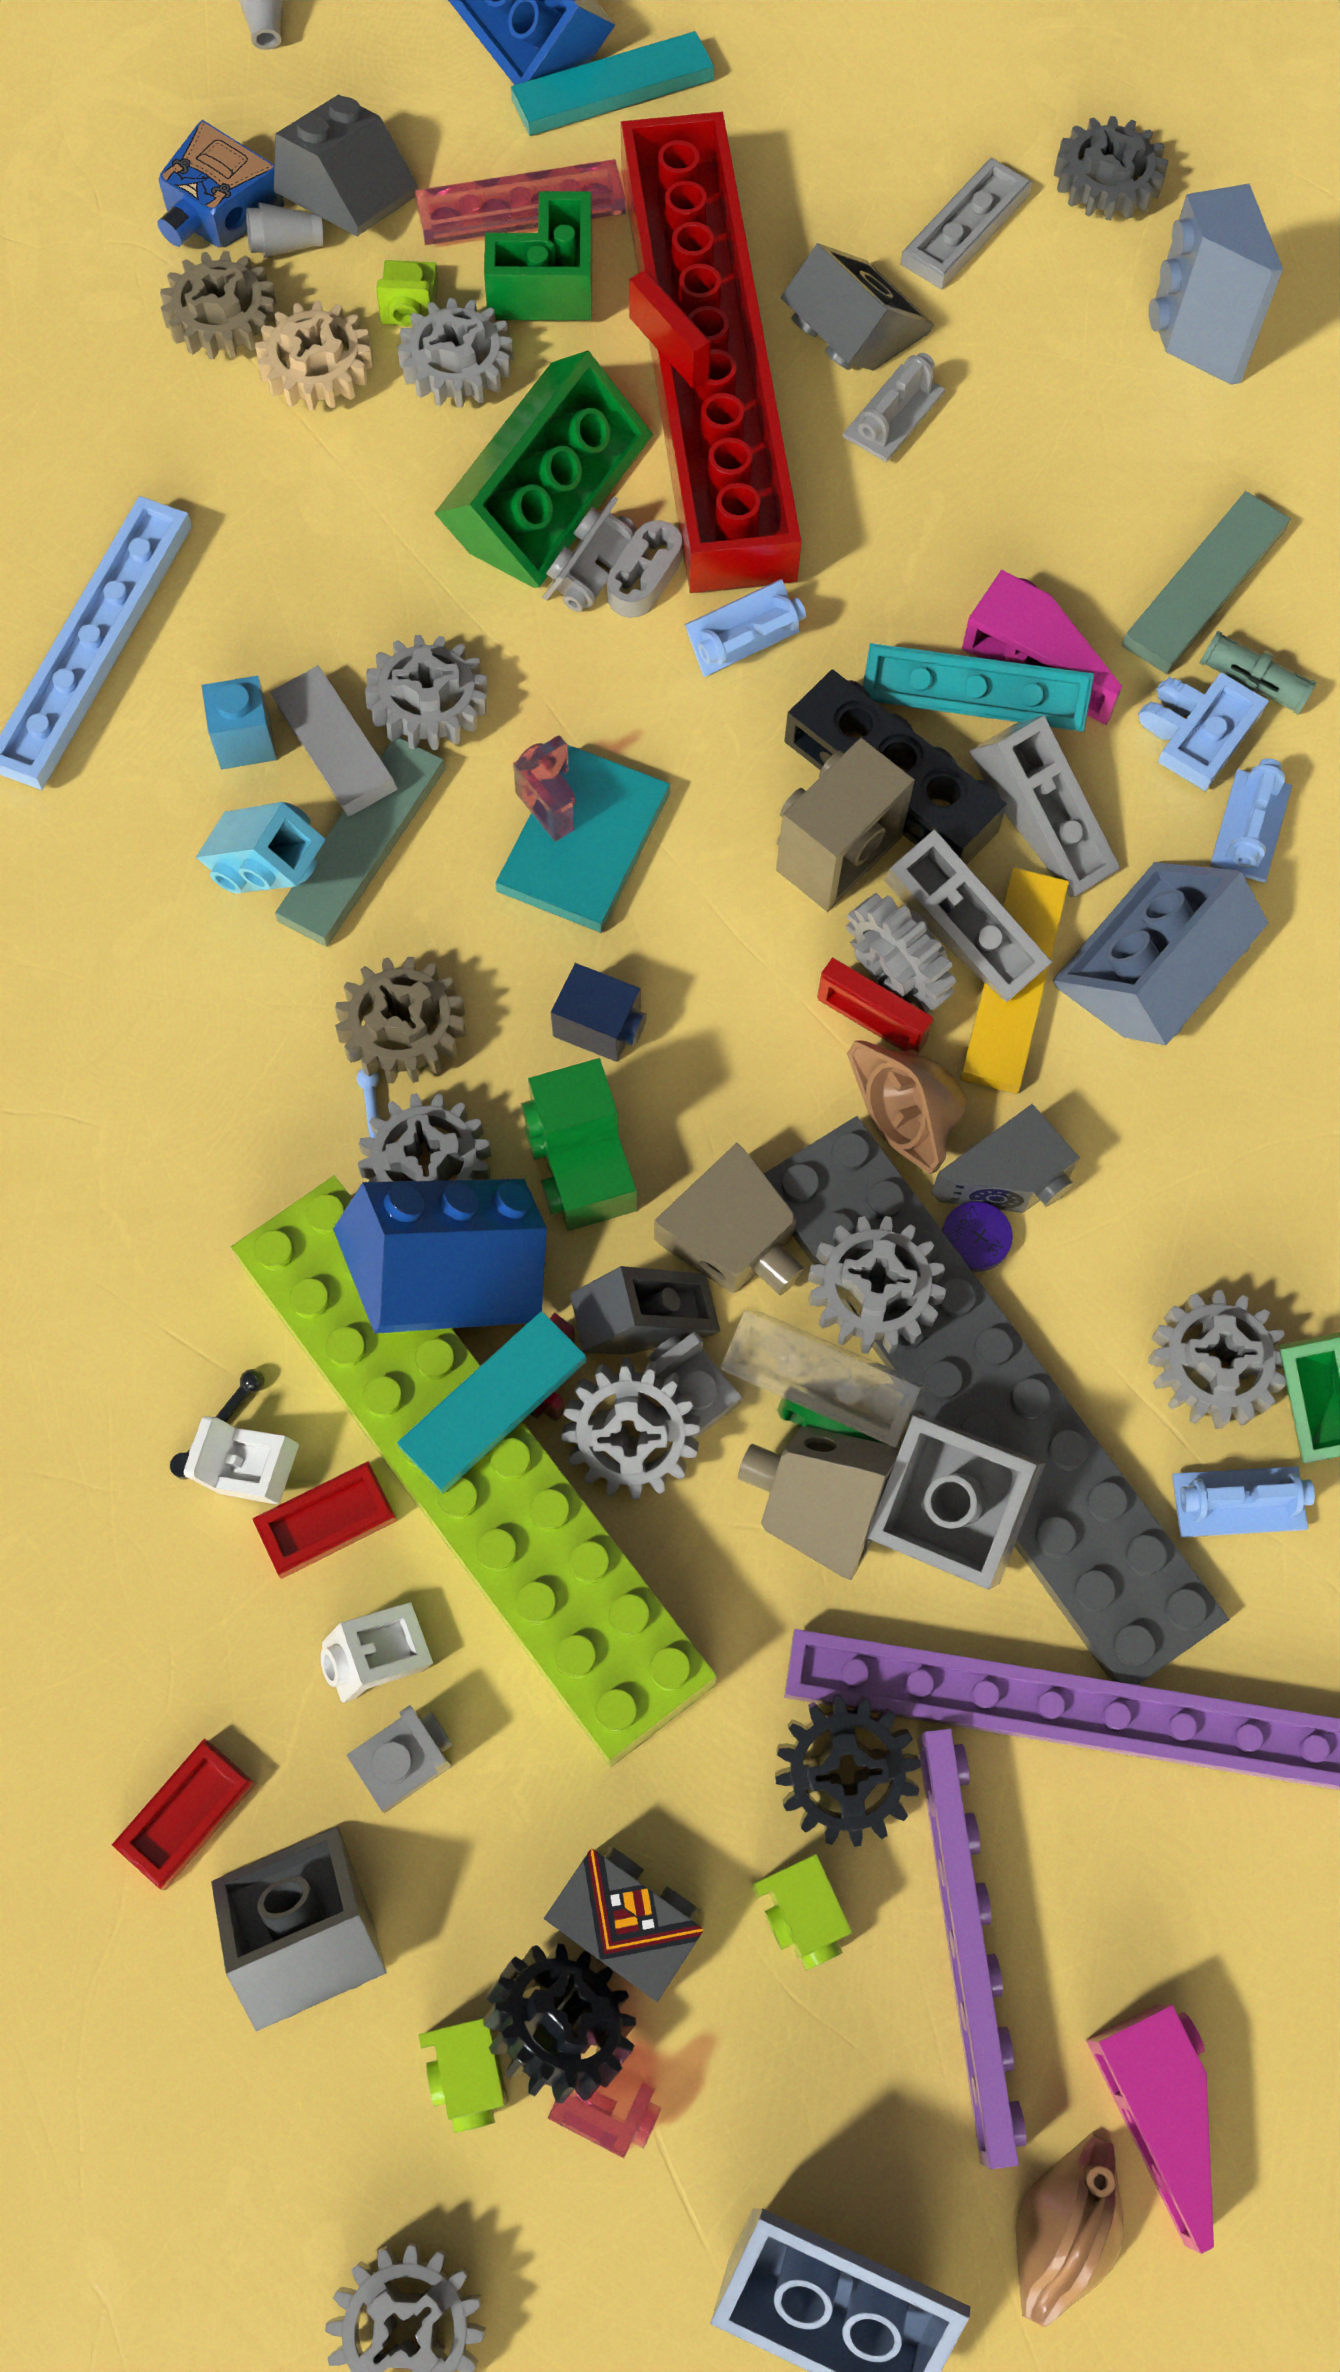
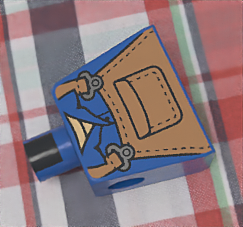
M201 120L160 173L159 184L167 210L157 222L160 232L171 244L180 247L194 233L218 248L227 247L247 233V208H259V202L280 207L284 206L283 196L274 192L275 165L209 123Z

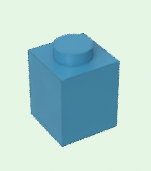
M259 676L201 685L208 733L221 770L277 760L270 714Z

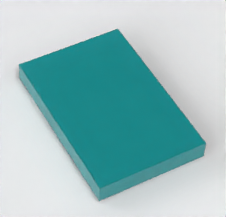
M566 744L495 882L496 891L602 933L670 795V783Z

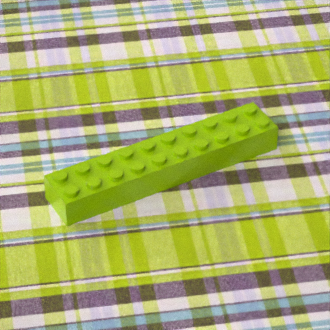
M334 1175L236 1242L231 1248L255 1286L605 1761L612 1767L715 1686L717 1676L523 1421L444 1494L400 1450L397 1442L474 1373L480 1365L452 1328L374 1334L333 1230L352 1200L350 1194Z

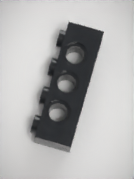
M831 669L788 711L784 742L820 771L835 752L841 750L845 753L860 739L846 735V733L851 732L862 735L863 737L861 738L886 758L895 765L907 770L904 772L915 781L903 836L913 844L917 845L935 829L967 865L999 832L1007 803L1001 799L997 790L983 780L977 781L964 771L945 749L938 746L933 747L916 734L908 721L896 713L890 714L870 698L865 688L856 681L846 680L835 670ZM942 799L947 801L951 805L940 806L933 803L931 800Z

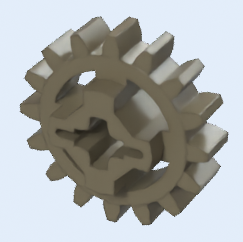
M223 251L220 259L212 261L211 256L204 252L201 255V264L195 266L186 259L182 261L185 271L183 275L172 272L167 275L171 288H163L160 291L163 302L161 311L166 328H170L173 341L176 344L185 341L188 352L192 355L198 352L201 347H204L207 350L209 359H215L218 351L226 349L227 354L234 358L237 355L236 347L242 344L252 351L255 349L254 336L262 337V326H269L268 322L276 321L274 314L276 313L275 304L277 302L272 281H267L265 269L262 266L252 269L250 259L245 255L235 263L231 262L229 251Z
M389 957L384 958L382 972L375 974L371 969L364 966L360 969L364 982L361 986L346 982L344 985L348 1001L337 1002L335 1006L338 1021H340V1023L335 1025L340 1043H346L344 1048L350 1063L362 1059L361 1063L365 1075L370 1077L379 1068L385 1070L387 1083L394 1084L398 1073L407 1071L413 1083L419 1082V1068L427 1066L437 1074L441 1071L438 1057L440 1054L453 1058L457 1055V1046L454 1038L465 1037L466 1032L464 1019L460 1018L465 1015L463 999L461 996H455V985L451 977L438 982L437 965L431 963L420 972L416 970L414 957H407L403 968L394 969V965ZM372 1004L373 1011L364 1016L368 1007ZM440 1013L438 1025L430 1036L428 1028L437 1023L435 1015ZM364 1017L365 1025L362 1026V1020Z

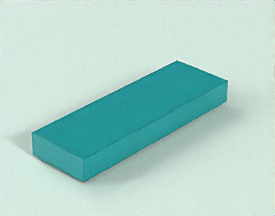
M541 1311L397 1442V1445L434 1486L444 1494L587 1362L586 1355Z

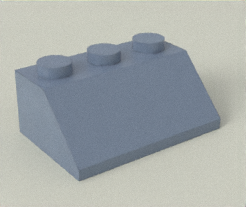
M1250 183L1186 194L1180 218L1173 224L1172 244L1167 260H1164L1161 264L1160 284L1156 297L1151 299L1149 304L1151 328L1155 332L1159 331L1167 353L1231 385L1241 383L1283 271Z
M1154 862L1052 981L1058 990L1122 1037L1167 1045L1181 1031L1185 1022L1206 997L1216 989L1217 984L1237 960L1248 951L1252 942L1269 922L1240 870Z
M763 2208L752 2209L728 2260L710 2324L809 2372H941L969 2320L971 2307Z

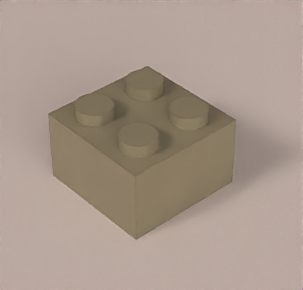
M862 738L845 753L838 750L822 767L819 779L807 791L803 788L797 789L783 805L780 811V816L782 817L781 832L777 839L779 849L776 871L828 912L902 838L915 780Z

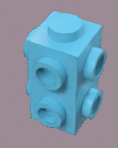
M278 802L225 811L196 858L211 870L210 877L216 884L232 893L239 894L296 887L305 882L315 870L317 865L315 856L326 839L310 826L311 820L305 812L290 803Z

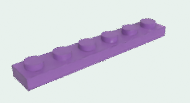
M951 1729L927 1731L917 1738L980 2163L989 2169L1019 2166L1016 2147L1026 2146V2130L1019 2101L1009 2102L1005 2072L1014 2071V2053L1007 2026L997 2027L993 1998L1003 1996V1985L996 1954L986 1955L982 1926L991 1925V1906L985 1883H975L971 1855L980 1854V1836L975 1814H964L960 1786L969 1785L967 1755L963 1744L954 1745Z

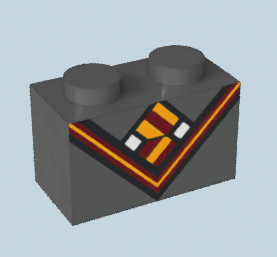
M610 1846L604 1856L591 1848L544 1917V1920L654 2001L658 2002L705 1930L693 1921L700 1910L668 1886L665 1887L659 1897L637 1880L644 1869L614 1847Z

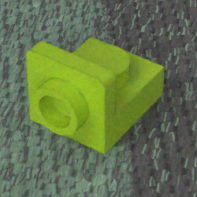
M384 261L383 279L377 281L376 287L382 325L409 327L412 326L410 315L413 313L424 317L429 315L428 303L433 302L435 304L438 282L436 262Z

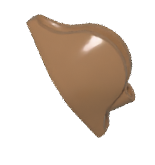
M854 1041L847 1055L873 1124L883 1139L893 1149L927 1173L937 1172L946 1158L947 1137L952 1132L953 1127L960 1121L966 1109V1099L959 1082L942 1065L929 1058L920 1056L913 1049L894 1052L867 1041Z
M1092 2133L1033 2184L1026 2193L1017 2216L1016 2245L1022 2316L1042 2327L1048 2326L1073 2304L1096 2288L1114 2268L1123 2243V2212L1114 2148L1112 2143Z

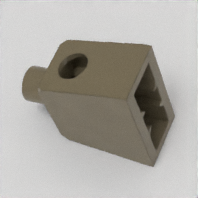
M737 1142L655 1219L654 1240L660 1246L702 1274H706L708 1278L729 1292L736 1293L757 1274L776 1293L782 1295L796 1283L805 1270L783 1248L794 1236L797 1222L794 1213L745 1149Z
M809 1426L800 1427L785 1447L782 1455L752 1443L742 1460L738 1479L770 1492L761 1521L765 1531L841 1577L852 1580L869 1552L872 1540L866 1537L900 1449Z

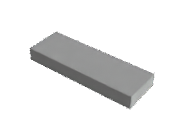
M991 157L902 251L900 265L942 290L1028 198L1032 181Z
M319 665L270 692L275 704L347 817L354 815L398 790L392 776Z

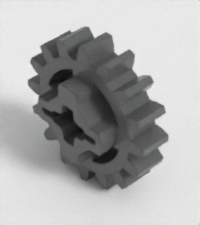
M1110 116L1107 125L1102 126L1098 120L1090 118L1087 131L1075 125L1072 127L1070 138H1063L1061 141L1054 169V176L1059 178L1057 190L1059 193L1070 192L1068 204L1071 207L1081 202L1086 205L1085 215L1089 217L1098 209L1103 210L1106 220L1112 219L1114 211H1121L1127 219L1132 218L1135 206L1146 211L1150 207L1152 198H1158L1168 166V160L1162 158L1165 148L1163 143L1150 144L1153 131L1149 129L1140 134L1135 131L1136 121L1130 120L1125 127L1118 126L1115 116Z

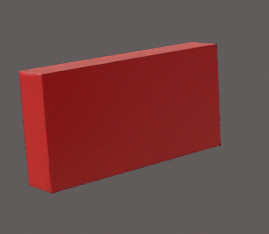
M643 270L629 279V318L692 389L708 381L710 340L649 273Z
M833 957L821 972L817 995L818 1001L902 1051L913 1049L919 1054L927 1042L934 1017Z
M369 1461L252 1518L273 1566L281 1579L397 1522V1518Z
M204 1738L112 1843V1846L155 1886L165 1891L257 1783Z

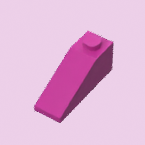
M1001 569L969 616L962 650L977 658L1093 673L1095 676L1088 716L1107 725L1112 717L1122 685L1050 594L1040 590L1031 581L1017 578Z
M1157 2004L1087 2039L1086 2042L1184 2245L1203 2254L1214 2248L1207 2073L1198 2055L1205 2052V2047L1197 2028L1185 2012L1177 2015L1173 2005Z

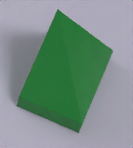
M1340 1332L1278 1345L1303 1464L1340 1457Z

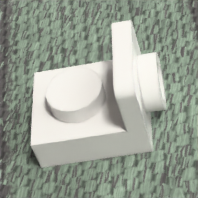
M411 1602L341 1622L322 1642L321 1667L328 1684L337 1688L343 1703L356 1699L368 1688L423 1672L433 1664Z

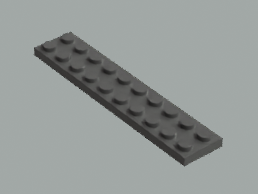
M858 1116L850 1119L764 1173L765 1177L794 1213L797 1222L793 1237L813 1265L822 1264L816 1257L817 1249L821 1242L836 1247L833 1240L835 1228L841 1225L851 1235L855 1234L858 1218L864 1216L869 1222L871 1229H879L884 1217H891L893 1224L892 1232L901 1234L911 1224L916 1227L912 1239L916 1246L929 1241L934 1244V1249L927 1262L928 1264H944L945 1271L942 1278L932 1284L946 1289V1295L942 1304L931 1305L939 1313L932 1327L918 1323L922 1333L915 1344H911L900 1335L895 1353L888 1354L882 1340H874L872 1348L920 1415H927L1046 1463L1016 1540L1015 1548L1111 1681L1133 1685L1140 1684L1230 1620ZM870 1249L858 1251L846 1259L858 1260L869 1253ZM896 1255L905 1269L911 1270L909 1265ZM870 1277L871 1291L883 1293L882 1278ZM840 1299L848 1310L859 1317V1314L848 1300ZM908 1306L907 1310L894 1309L884 1316L883 1322L894 1320L904 1315L912 1306Z

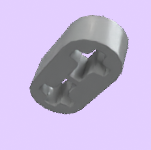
M657 520L643 524L635 532L607 576L608 604L618 615L628 618L640 617L653 608L682 561V535L677 527L669 522ZM660 544L667 546V550L659 549L652 560H649V548L657 549ZM638 577L641 578V591L633 589L629 595L622 593V587L630 589Z

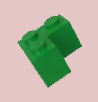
M539 191L538 233H485L484 282L487 309L491 307L495 310V320L592 321L593 234L591 191Z
M600 1058L528 1078L531 1100L521 1103L526 1123L524 1129L533 1159L545 1158L550 1178L541 1180L550 1214L562 1212L567 1231H571L636 1212L637 1190L619 1138L618 1112Z

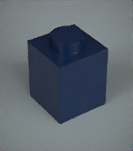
M578 963L574 964L551 1010L553 1037L615 1062H618L626 1044L633 1047L636 1045L647 1018V1014L641 1012V988Z

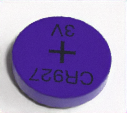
M968 1202L956 1207L947 1216L942 1228L943 1233L971 1271L975 1272L987 1271L998 1266L1005 1259L1012 1245V1228L1007 1217L998 1208L984 1202Z

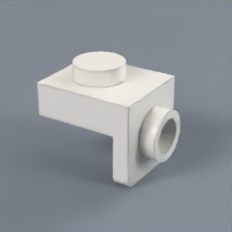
M204 1416L190 1447L184 1475L221 1495L279 1505L299 1444L283 1435L239 1429L217 1417Z

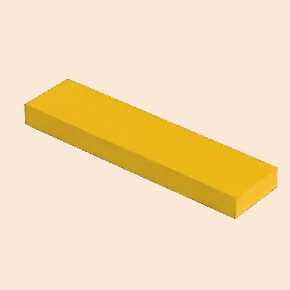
M1013 867L1003 907L1051 960L1069 881ZM1049 966L1007 1002L1000 998L985 982L983 983L960 1080L1018 1094Z

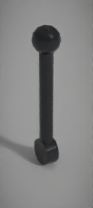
M249 1369L243 1372L240 1377V1387L215 1417L227 1423L250 1393H257L262 1389L264 1385L263 1374L256 1369ZM190 1449L186 1453L176 1454L170 1461V1470L179 1479H189L184 1475V1468Z

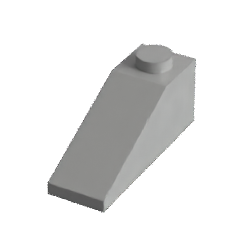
M1044 715L1015 723L970 750L984 781L992 785L999 793L1001 799L1007 803L1005 814L1052 875L1055 878L1069 881L1067 894L1070 897L1079 895L1121 869Z
M935 829L889 869L884 879L887 885L910 911H915L927 921L928 929L1005 1002L1009 1001L1052 963Z

